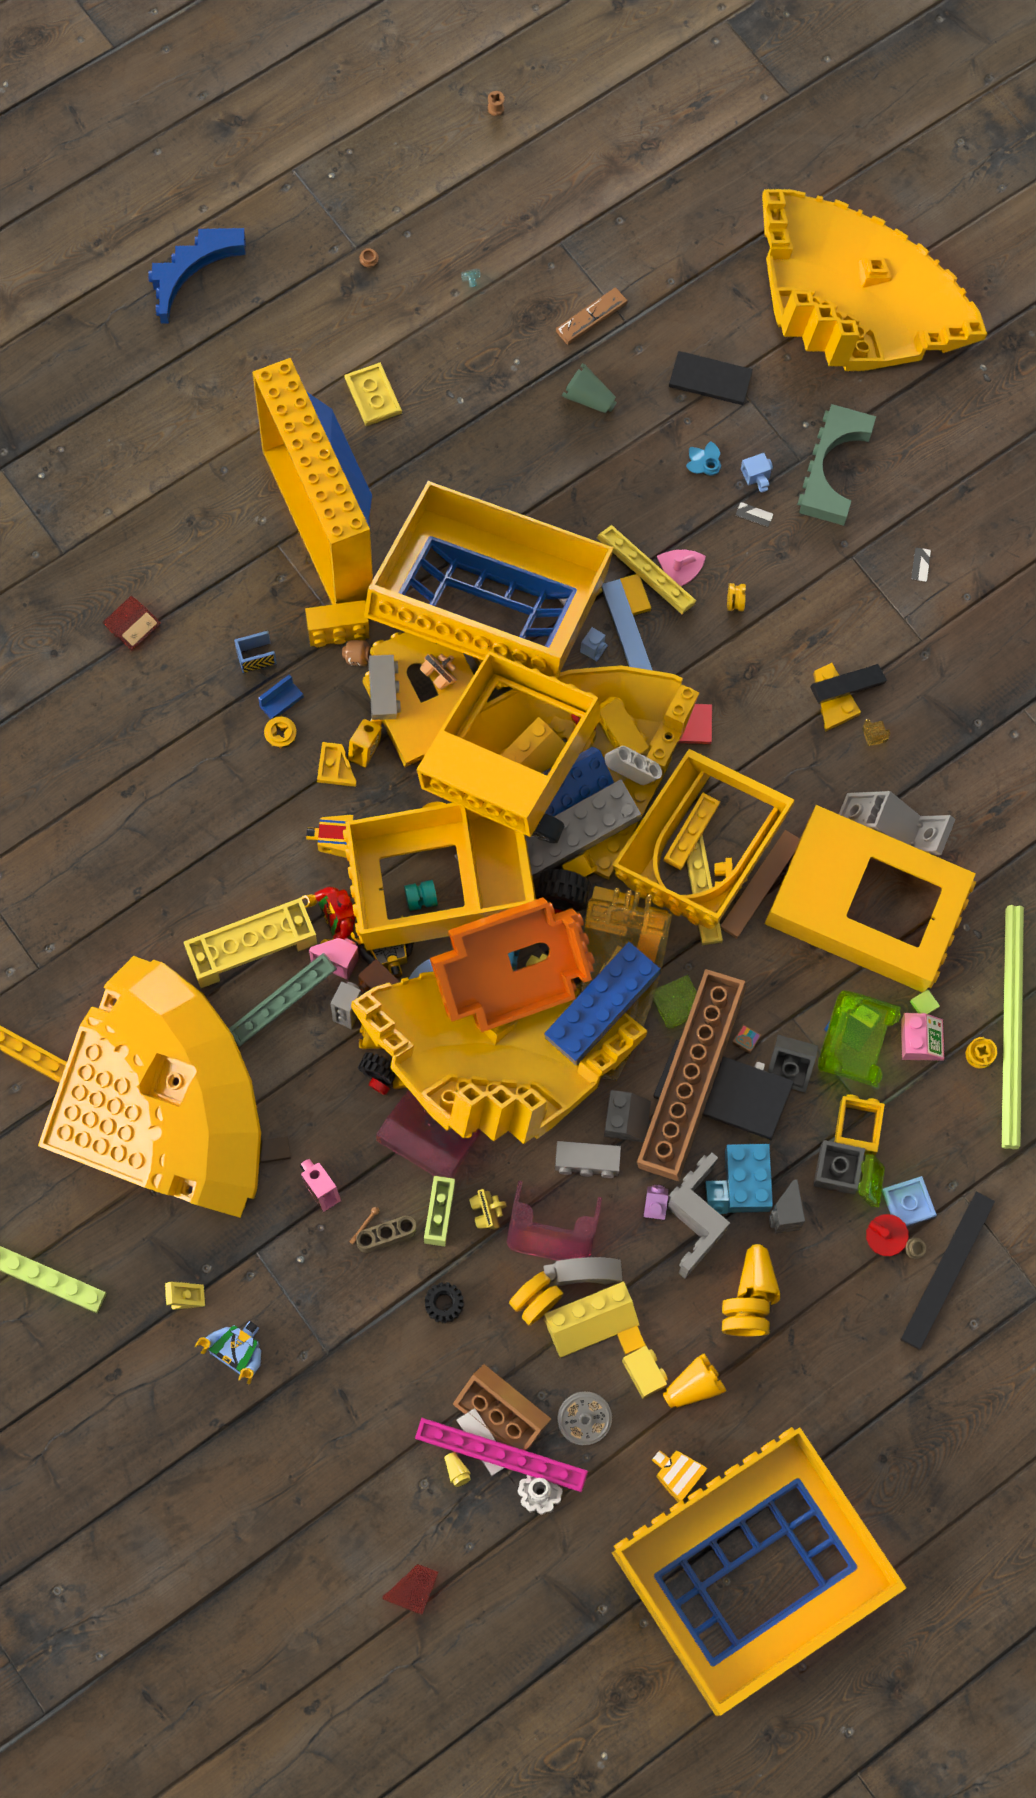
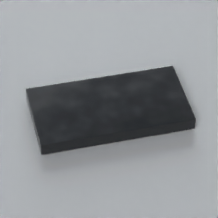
M678 351L669 387L744 405L753 369Z

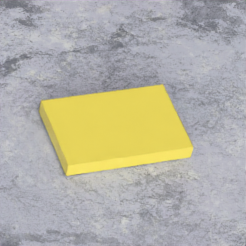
M381 362L345 375L347 385L366 426L402 414L401 407Z

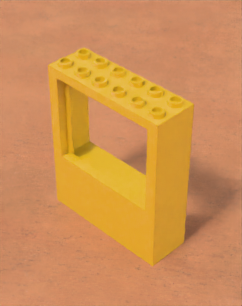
M489 651L417 768L421 789L531 837L601 719L598 697L591 692L579 690L575 685H567L560 682L554 676H546L537 669L525 667L518 661L506 659L500 653L495 654ZM498 682L581 717L547 776L464 740Z

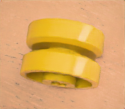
M544 1271L526 1282L509 1301V1305L516 1312L525 1309L522 1319L529 1326L542 1318L564 1295L557 1286H551L545 1290L550 1284V1278Z
M755 1298L723 1300L722 1313L728 1316V1318L722 1321V1333L747 1337L769 1334L770 1322L763 1317L770 1313V1302Z

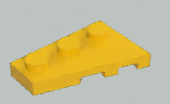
M832 663L814 671L815 683L839 676ZM851 694L821 703L825 732L861 714Z

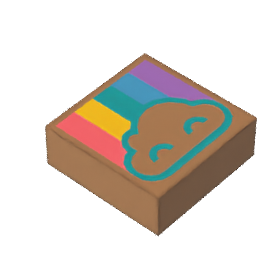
M743 1024L732 1043L751 1053L761 1034Z

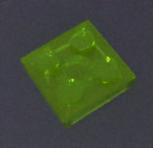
M688 975L650 992L668 1030L686 1022L689 1017L697 991Z
M866 1154L865 1161L861 1165L863 1177L862 1181L859 1182L858 1192L871 1207H879L885 1166L875 1155Z

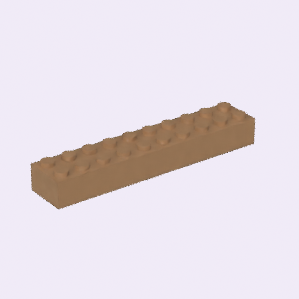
M705 969L637 1160L639 1169L672 1180H680L746 991L745 981Z

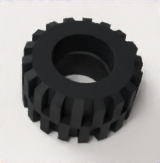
M563 869L545 870L540 874L536 899L543 897L547 902L552 903L554 909L566 911L572 908L576 912L582 911L587 906L591 882L576 872Z

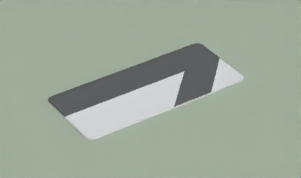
M742 502L736 512V516L766 527L769 526L773 514Z
M915 548L911 579L927 581L931 550Z

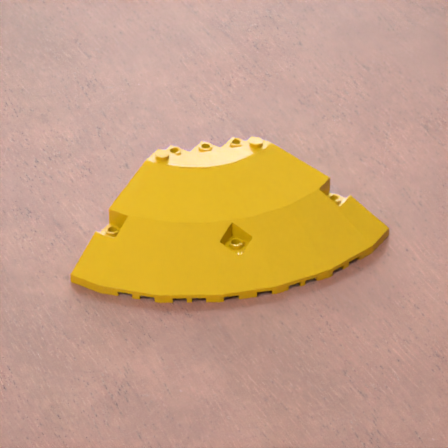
M764 189L762 194L764 231L770 246L766 260L774 314L778 327L782 328L784 337H802L806 352L825 351L828 366H843L845 371H866L921 361L926 350H942V353L985 340L987 332L980 311L973 301L970 302L968 300L965 289L959 287L956 282L957 277L949 269L944 270L939 265L940 261L938 259L933 260L928 255L929 251L920 243L916 245L909 241V236L897 228L892 230L885 225L886 221L874 215L872 218L863 215V211L860 209L856 212L848 208L849 204L842 201H825L822 196L818 195L816 198L805 196L806 193L791 189Z
M423 972L419 974V977L413 979L406 977L401 979V982L393 985L389 982L376 986L353 1000L351 1008L377 1047L381 1046L393 1056L390 1068L433 1119L447 1131L452 1128L462 1138L467 1137L479 1128L493 1141L508 1131L523 1144L533 1137L538 1139L551 1130L596 1090L600 1077L611 1069L615 1070L647 1035V1030L625 1013L576 1066L547 1041L544 1035L574 1000L481 1032L476 1027L473 1014L453 1022L448 1018L434 972ZM578 988L574 992L576 998L581 994Z

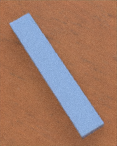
M618 579L602 584L601 589L629 667L652 670L621 580Z

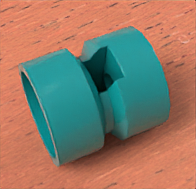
M433 880L423 881L419 886L415 883L404 885L409 911L419 910L423 905L426 908L438 905Z

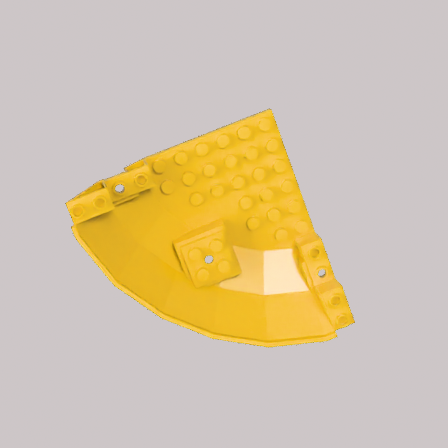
M622 665L571 669L560 672L557 678L560 682L567 685H575L579 690L595 694L598 697L599 704L608 697L620 698L626 706L625 710L628 715L635 719V726L638 731L645 735L649 748L643 751L641 755L659 764L662 770V776L659 779L643 786L608 767L614 783L620 779L623 781L643 817L672 760L673 751L684 734L699 692L682 685L683 678L675 674ZM511 689L484 705L464 740L501 755L538 717L561 739H566L567 741L577 725L571 718L572 713L516 689ZM598 723L596 730L592 732L581 752L595 747L601 751L604 758L606 753L615 748ZM670 735L672 738L666 739L665 736ZM640 821L586 850L590 853L598 868L593 873L608 880L610 879L614 871L613 863Z
M133 956L105 984L104 988L106 989L99 1008L91 1007L82 1021L38 1146L165 1195L175 1196L192 1204L241 1218L247 1198L254 1199L257 1192L261 1129L252 1080L233 1034L201 991L165 963L157 960L149 962ZM175 1078H178L179 1084L175 1086L173 1081ZM190 1186H192V1188H193L191 1194L189 1193V1187H190Z

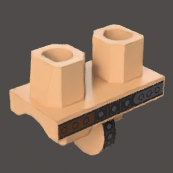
M427 654L424 658L426 661L420 670L426 676H430L436 670L440 675L433 683L440 690L449 684H454L457 679L446 669L447 667L451 672L456 669L451 663L454 657L450 655L446 658L443 654H440L438 658L443 662L441 664L432 654Z

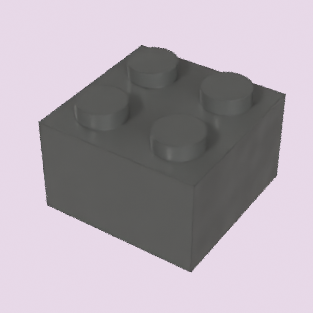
M823 1140L820 1145L813 1186L855 1195L859 1187L865 1148Z

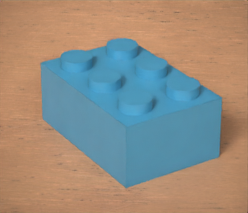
M769 1144L727 1145L725 1149V1168L729 1195L728 1213L770 1212L773 1202Z

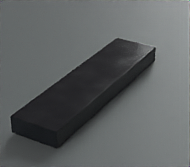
M879 664L813 683L810 688L818 704L885 684L887 679Z

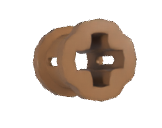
M493 91L488 95V110L493 116L501 115L504 112L503 103L505 99L503 93Z

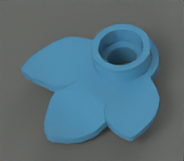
M710 441L706 445L705 450L695 447L689 448L691 461L686 467L691 472L716 475L720 471L721 463L718 460L720 450L713 442Z

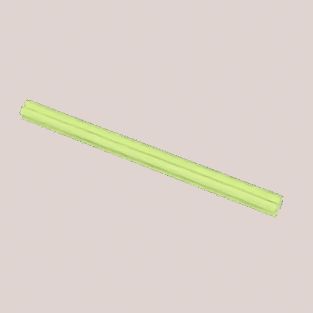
M1009 905L1005 909L1002 1148L1019 1149L1021 1147L1024 907Z

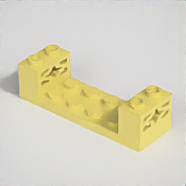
M299 898L184 941V945L199 986L203 988L219 982V973L293 945L296 946L299 952L317 945V939L303 901Z

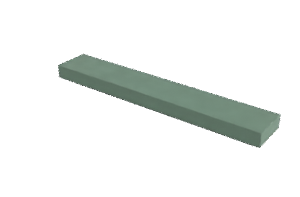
M322 953L229 1028L239 1047L337 970L325 953Z

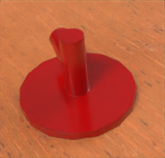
M883 1214L875 1217L869 1223L866 1239L869 1247L875 1253L881 1256H894L906 1247L909 1240V1231L906 1224L899 1217L892 1214Z

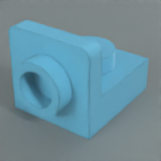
M727 1180L706 1181L707 1204L719 1214H727L729 1208Z

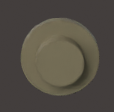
M916 1237L909 1239L906 1244L907 1255L912 1259L921 1258L926 1253L924 1241Z

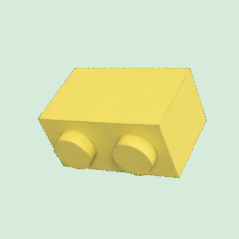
M647 1346L623 1357L622 1360L642 1399L665 1388L667 1385L666 1381L668 1380L662 1368L659 1369L655 1363L657 1361L655 1353L652 1349L648 1350Z

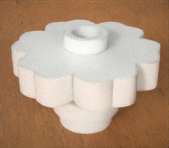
M527 1475V1479L520 1480L518 1494L522 1497V1506L529 1512L537 1510L540 1515H544L553 1511V1504L557 1505L561 1502L563 1490L557 1484L548 1482L543 1478ZM538 1489H543L545 1491L541 1495L536 1494Z

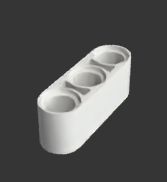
M620 746L606 753L604 757L606 765L611 770L643 786L662 776V770L658 763L626 746Z

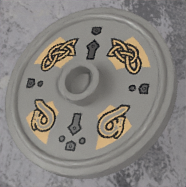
M578 1392L568 1397L562 1403L558 1412V1426L563 1436L570 1442L578 1445L594 1444L600 1441L611 1427V1409L606 1400L600 1395L593 1392Z

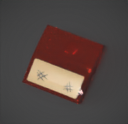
M130 596L102 622L130 650H133L160 624L157 618L133 596Z

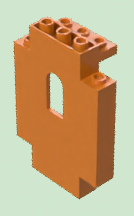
M542 897L448 930L453 950L430 958L448 1018L453 1022L473 1014L476 1027L481 1032L576 999L574 992L577 989L573 979L579 977L584 983L592 980L590 973L594 972L592 964H595L592 953L588 952L587 945H589V939L587 934L583 933L581 927L584 925L581 914H578L572 908L555 914L552 903L547 902ZM536 943L548 945L549 955L545 960L515 971L512 970L508 953Z

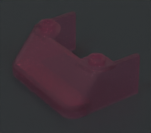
M518 1180L507 1235L508 1247L515 1252L558 1261L589 1258L592 1252L602 1198L598 1197L594 1217H580L575 1223L574 1231L532 1222V1208L526 1203L519 1202L523 1181Z

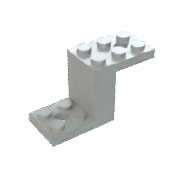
M891 791L847 793L839 815L932 855L942 854L955 822V818L951 815L920 816Z
M713 1153L708 1157L704 1155L699 1160L695 1168L696 1171L694 1173L690 1171L683 1179L682 1187L679 1188L677 1186L671 1192L668 1199L669 1205L667 1209L701 1237L693 1248L694 1252L692 1254L688 1252L679 1264L681 1267L679 1274L685 1279L725 1234L730 1224L729 1221L693 1192L714 1169L718 1157Z

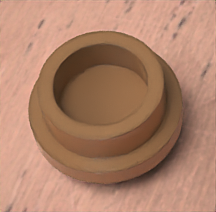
M365 249L360 254V263L363 266L373 267L378 263V254L373 249Z

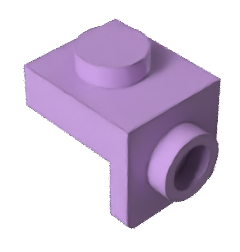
M652 1185V1187H647L644 1217L665 1220L668 1189H665L664 1186Z

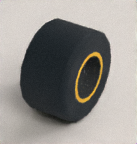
M545 813L532 836L549 843H558L565 825L559 819Z

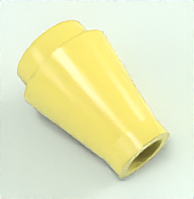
M452 1452L444 1457L450 1482L454 1483L455 1487L462 1486L471 1480L469 1476L470 1471L459 1459L456 1452Z

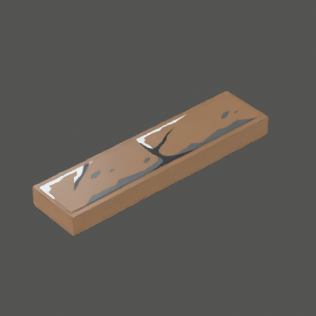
M615 287L557 327L556 332L569 345L625 306L628 300Z

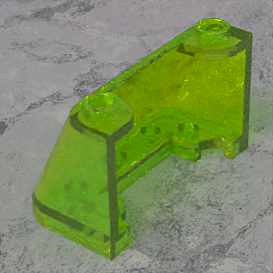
M846 990L841 991L837 997L819 1057V1070L877 1087L882 1079V1071L876 1065L887 1026H893L899 1021L901 1007Z

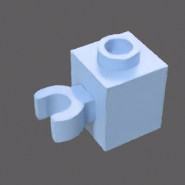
M765 453L744 459L741 471L747 484L757 483L761 493L768 491L767 486H769V482L767 479L770 478L771 470H773L771 460L766 458Z

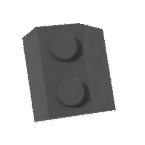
M777 1035L767 1072L794 1081L792 1089L806 1093L816 1060L818 1045Z
M611 1090L604 1137L644 1142L647 1135L651 1101L633 1093Z
M798 1180L791 1182L776 1203L773 1211H771V1215H769V1224L771 1228H774L775 1234L800 1230L805 1222Z

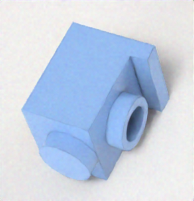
M591 627L581 642L580 652L597 662L608 647L604 643L605 634Z

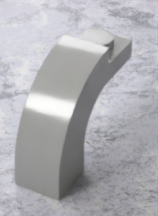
M601 1257L574 1258L556 1261L555 1264L544 1266V1273L550 1278L548 1288L573 1283H599L606 1285L622 1281L621 1260Z

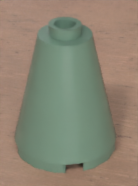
M582 363L580 367L583 370H577L566 387L568 393L563 392L561 396L606 413L607 410L611 412L617 404L614 401L615 395Z

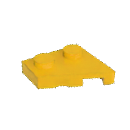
M322 742L317 776L318 783L356 787V779L342 744Z

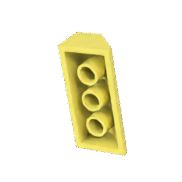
M624 1282L544 1314V1321L560 1358L613 1337L617 1333L634 1326H639L632 1299Z

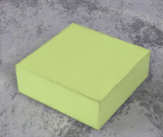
M929 990L924 991L910 1001L918 1013L930 1014L940 1007Z

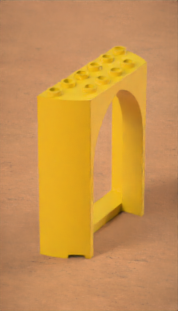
M688 749L612 866L616 872L615 876L622 880L631 890L635 891L639 897L643 899L648 898L655 905L670 909L676 916L682 915L694 925L700 924L707 929H712L717 926L794 806V799ZM710 776L774 807L737 866L722 882L706 891L690 895H679L665 887L660 878L662 852Z

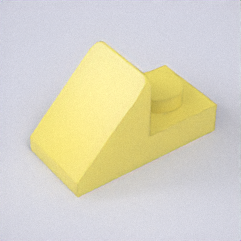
M180 1282L165 1283L166 1305H171L172 1309L205 1306L204 1285Z

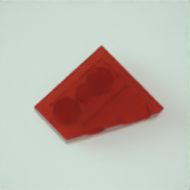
M417 1564L383 1596L382 1600L422 1615L438 1572Z

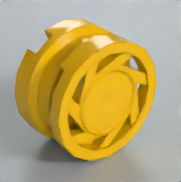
M729 583L727 611H733L734 609L744 611L745 584L735 586L734 583Z
M978 1037L967 1047L965 1052L966 1059L975 1068H986L996 1059L997 1047L992 1040Z

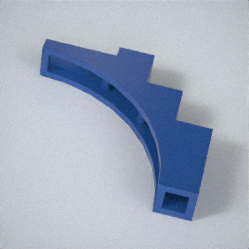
M244 228L198 229V236H195V246H175V253L172 254V263H152V271L148 272L149 282L153 283V289L156 290V298L159 299V304H156V316H160L161 324L169 323L170 310L174 298L181 286L191 275L216 260L230 256L245 255Z

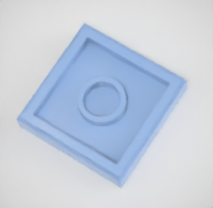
M922 1176L882 1189L890 1214L899 1217L906 1226L937 1216Z

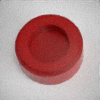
M372 1078L369 1082V1086L384 1096L390 1090L389 1087L375 1078Z

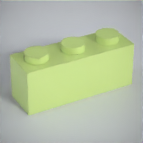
M434 1176L424 1235L425 1244L446 1245L455 1188V1179Z

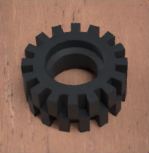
M365 1052L358 1066L360 1072L386 1085H391L396 1077L395 1072L390 1068L391 1061L380 1057L378 1054L374 1055L372 1052Z
M440 1282L439 1285H433L432 1289L428 1290L425 1297V1307L431 1319H435L438 1323L440 1321L442 1324H446V1322L451 1323L463 1311L464 1299L460 1289L458 1290L454 1284L450 1285L448 1282L446 1284ZM448 1295L452 1299L453 1305L449 1310L442 1311L437 1308L436 1300L439 1296Z

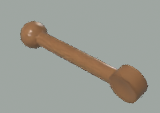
M378 1207L371 1209L369 1217L350 1240L351 1244H355L358 1233L366 1228L375 1215L379 1214L380 1210Z

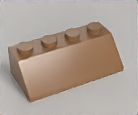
M485 1364L472 1375L453 1403L464 1414L469 1413V1411L475 1408L494 1439L500 1443L528 1451L551 1421L550 1417Z

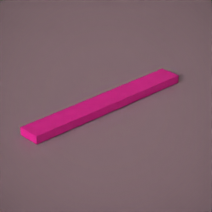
M421 1418L415 1437L417 1440L535 1478H543L548 1482L582 1492L588 1474L587 1470L425 1418Z

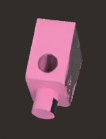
M310 1159L301 1163L300 1168L303 1171L301 1175L304 1183L321 1210L325 1212L339 1203L341 1199L338 1190L321 1164L317 1163L314 1165Z

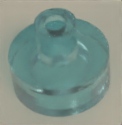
M473 269L462 272V281H468L469 287L477 286L476 279L481 277L480 270Z

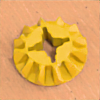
M275 717L266 724L264 735L266 741L272 746L281 748L289 746L292 741H295L296 726L289 718ZM277 727L281 731L286 730L284 732V738L280 735L276 736Z

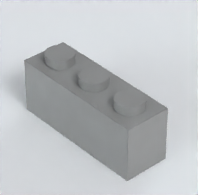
M394 655L369 656L372 720L396 719L397 713L401 712L400 700H396V693H399V681H395V673H398V661H394Z
M341 981L330 1003L333 1021L349 1029L353 1028L358 1018L351 1008L352 1001L361 996V990L356 984L351 982L346 984Z
M557 1141L555 1171H559L560 1174L564 1175L578 1172L582 1176L601 1174L603 1178H614V1176L619 1174L621 1146Z

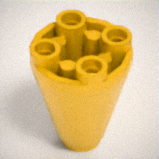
M704 1353L697 1357L666 1388L667 1391L663 1393V1396L670 1408L719 1396L727 1390L721 1380L717 1381L719 1374Z

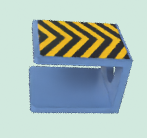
M268 631L234 640L243 673L276 664L274 651L243 659L241 653L245 650L270 644Z

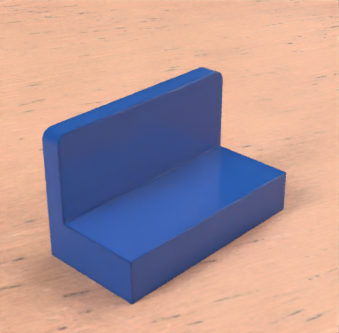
M289 674L259 697V705L268 717L273 719L279 717L296 704L304 695L293 683V678Z

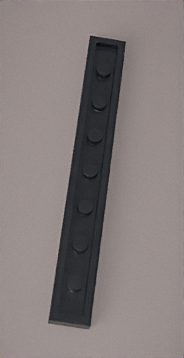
M977 1191L975 1192L900 1339L901 1341L918 1350L921 1349L995 1203L994 1200Z

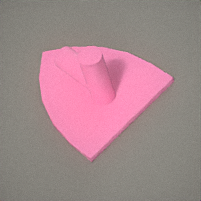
M673 550L656 556L663 571L680 586L689 583L698 575L706 558L705 555L690 550Z

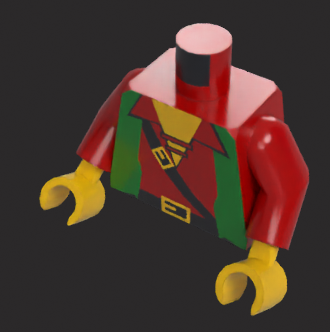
M329 886L315 892L314 895L310 894L301 897L302 900H308L305 908L315 906L317 901L319 902V907L332 933L333 939H323L320 944L337 938L345 940L354 931L353 927L356 917L354 916L352 902L345 889L339 891L338 888Z

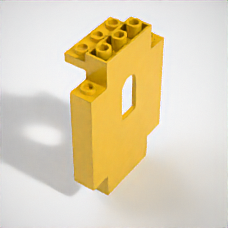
M400 631L393 634L389 640L375 642L373 647H371L370 654L371 656L394 655V661H398V673H395V681H399V693H396V700H400L401 712L397 713L396 719H382V722L404 767H407L424 758L474 675L462 652ZM427 654H432L441 664L443 662L438 658L440 654H443L446 658L452 655L454 660L451 663L456 669L453 672L447 667L446 669L457 681L440 690L433 683L440 675L434 670L429 677L438 696L421 703L407 676L408 667L412 664L423 665ZM368 671L365 674V677H363V684L370 696V681Z

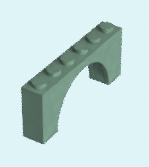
M831 404L829 411L825 410L823 422H826L825 427H820L817 438L821 440L820 444H815L812 455H816L814 461L810 460L808 472H811L810 477H805L802 488L806 490L805 494H800L797 505L801 506L799 513L839 525H845L852 500L839 495L828 484L823 472V460L839 444L848 441L869 442L876 416Z

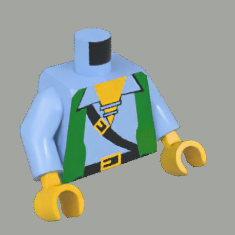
M251 1321L247 1323L243 1330L235 1325L231 1328L224 1327L205 1338H199L195 1347L199 1345L204 1347L201 1354H205L210 1347V1354L240 1374L239 1380L242 1377H247V1384H251L252 1377L261 1364L259 1342L253 1339L260 1328Z

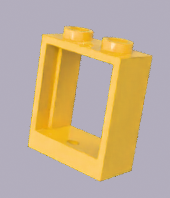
M856 1095L843 1096L840 1101L834 1142L865 1148L864 1155L875 1157L878 1152L885 1104L872 1098L862 1100ZM846 1107L876 1113L871 1143L841 1137Z

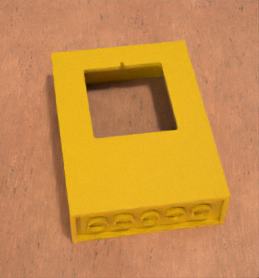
M455 803L346 822V830H343L345 842H347L345 851L350 867H348L349 878L352 880L350 889L355 902L353 904L354 916L357 918L355 927L360 943L365 945L367 951L449 936L448 930L536 900L526 835ZM456 846L465 905L454 909L389 920L387 918L384 891L380 890L383 889L380 859Z
M816 805L808 819L786 871L787 874L784 876L764 924L923 993L927 988L931 989L939 977L940 971L937 970L945 962L947 957L945 952L953 942L955 937L953 933L958 928L962 919L960 915L966 909L969 902L967 898L975 887L976 881L973 879L976 873ZM870 858L879 860L941 887V894L931 916L935 920L930 919L919 947H914L847 917V912Z

